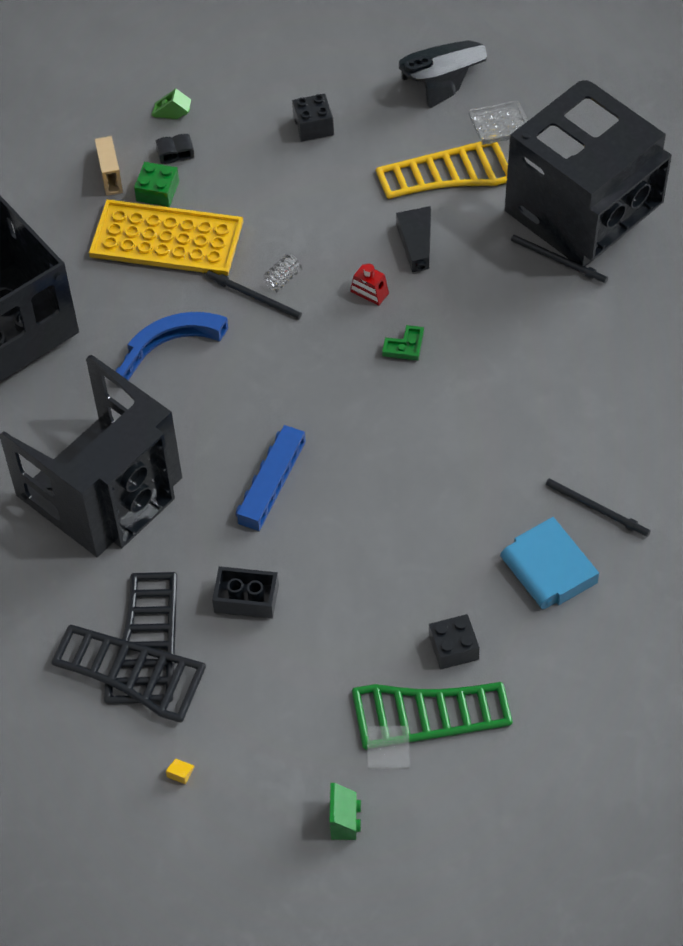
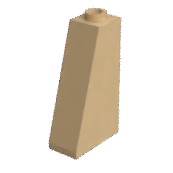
M112 136L95 139L106 196L123 193Z

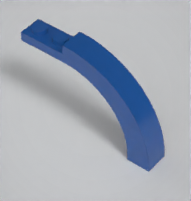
M206 312L179 313L159 319L146 326L127 344L129 353L125 356L122 365L116 369V372L129 380L149 352L172 339L199 336L220 342L229 329L228 319L218 314Z

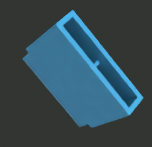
M554 517L514 538V543L504 548L500 554L502 560L541 609H546L555 603L561 605L598 583L599 572Z

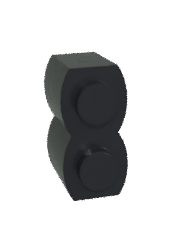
M178 134L174 137H162L156 140V148L161 164H170L177 160L185 161L194 158V149L189 134Z

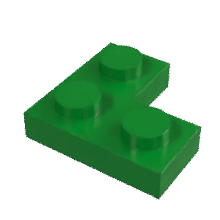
M406 325L404 339L385 337L382 356L419 361L424 327Z

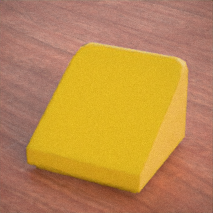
M175 759L166 770L167 778L186 784L194 769V765Z

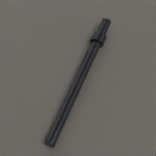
M513 235L511 241L585 274L587 278H594L603 283L608 281L607 276L596 272L597 270L592 267L587 268L517 235Z
M210 270L206 274V277L217 281V284L223 287L228 286L297 319H300L302 316L301 312L240 285L223 274L219 275Z
M550 478L546 482L547 486L625 525L626 529L632 532L636 531L646 537L649 536L651 530L638 524V521L632 518L628 519Z

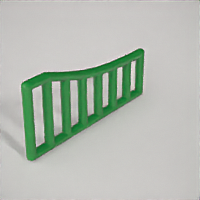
M502 682L446 689H414L379 684L354 687L352 689L362 747L365 750L511 726L513 723L505 687ZM497 691L503 719L491 720L485 692ZM373 693L382 739L372 741L369 740L361 699L362 694ZM381 693L394 694L402 736L390 737ZM477 694L483 722L471 724L465 695ZM402 695L415 697L422 732L410 734ZM457 696L463 722L462 726L451 727L444 697ZM424 697H436L443 729L431 731Z

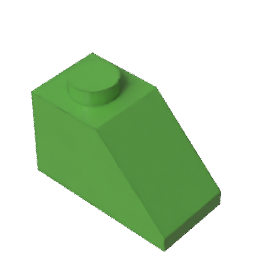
M174 89L155 102L152 116L179 119L189 113L191 99L178 89Z

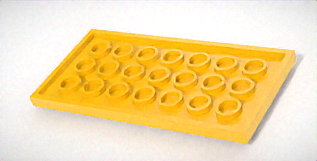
M106 199L89 256L91 258L207 273L210 270L219 275L228 276L244 221L243 217Z

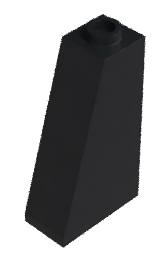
M431 207L396 213V226L411 271L416 272L429 269Z

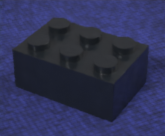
M219 566L212 599L214 613L273 619L279 587L278 572Z

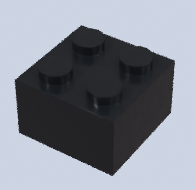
M468 614L429 624V638L440 670L479 660L480 647Z

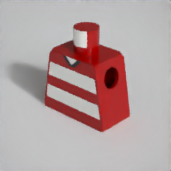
M368 263L363 264L354 274L350 292L380 306L389 294L384 273L374 269V265Z

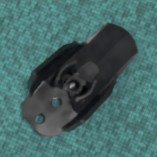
M470 40L417 51L399 60L401 79L403 81L407 79L424 81L427 105L429 108H432L452 97L460 89L468 68L486 61L487 53L484 44Z

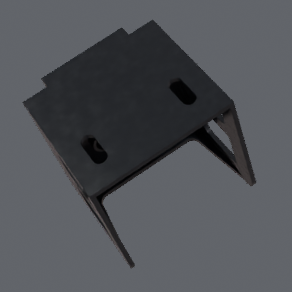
M588 80L579 81L510 134L504 211L568 259L587 266L664 202L672 154L664 150L666 134L593 82ZM584 99H591L618 118L619 121L599 137H592L564 115ZM556 126L583 145L584 149L578 154L565 159L540 141L537 136L548 127ZM525 158L541 168L544 174L528 164Z
M0 195V381L78 334L79 328L65 263Z
M89 355L86 358L99 418L54 459L14 438L7 432L3 431L0 434V440L16 496L98 558L112 543H115L122 549L175 499L173 486L182 479L172 412L98 358ZM105 377L123 389L134 400V404L129 409L125 408L108 394ZM111 408L121 415L116 421L112 416ZM19 454L41 471L33 478L29 476L22 468Z

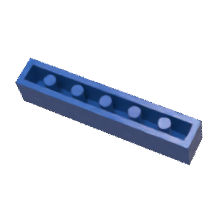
M284 425L282 430L277 432L274 445L269 447L266 460L261 462L258 475L253 477L250 490L245 492L242 505L237 507L236 516L239 525L260 531L306 443L304 431Z

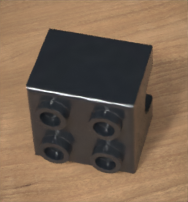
M325 93L292 100L293 118L295 124L298 125L301 142L334 135L333 115Z

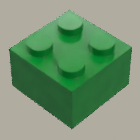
M144 162L134 186L136 201L170 207L179 184L178 167Z

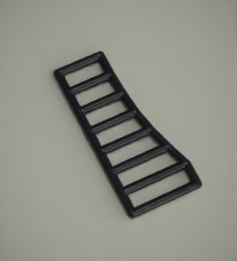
M176 572L132 573L130 575L129 602L125 629L122 636L123 640L130 641L132 632L167 631V641H142L134 643L154 649H167L168 653L175 654ZM169 580V589L138 590V581ZM169 597L168 606L136 607L137 598ZM168 614V623L134 624L135 615ZM119 647V649H118V652H117V654H116L115 660H116V658H117V655H118V653H119L121 647ZM137 659L124 660L121 668L134 667ZM146 659L143 667H155L158 659ZM167 660L164 665L166 667V676H160L156 685L166 684L165 691L174 673V662ZM129 677L116 678V680L126 684ZM138 677L135 685H147L150 677ZM105 684L104 702L106 704L139 703L129 695L112 696L113 687ZM164 694L151 695L150 701L161 703Z
M75 625L67 627L51 661L53 666L108 684L143 704L159 717L179 723L184 721L206 669V664L203 662ZM74 633L84 637L71 663L61 659ZM91 639L101 641L102 644L91 668L80 666ZM110 644L121 647L107 676L98 672ZM128 651L139 652L140 654L127 683L124 684L116 680ZM147 655L159 658L143 695L135 691L133 687ZM166 660L177 663L162 701L157 706L150 701V697ZM185 666L196 669L178 713L168 711V705Z

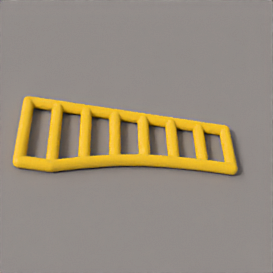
M491 138L377 167L375 172L386 197L392 199L439 188L498 186L506 184L508 163L497 140ZM492 146L506 175L505 177L496 179L482 148ZM476 150L489 179L477 178L466 152ZM460 155L470 179H459L450 156ZM443 158L452 180L442 181L433 160ZM426 162L435 182L425 184L417 164ZM410 166L418 185L408 187L400 170L401 168ZM394 171L401 189L391 191L384 173Z

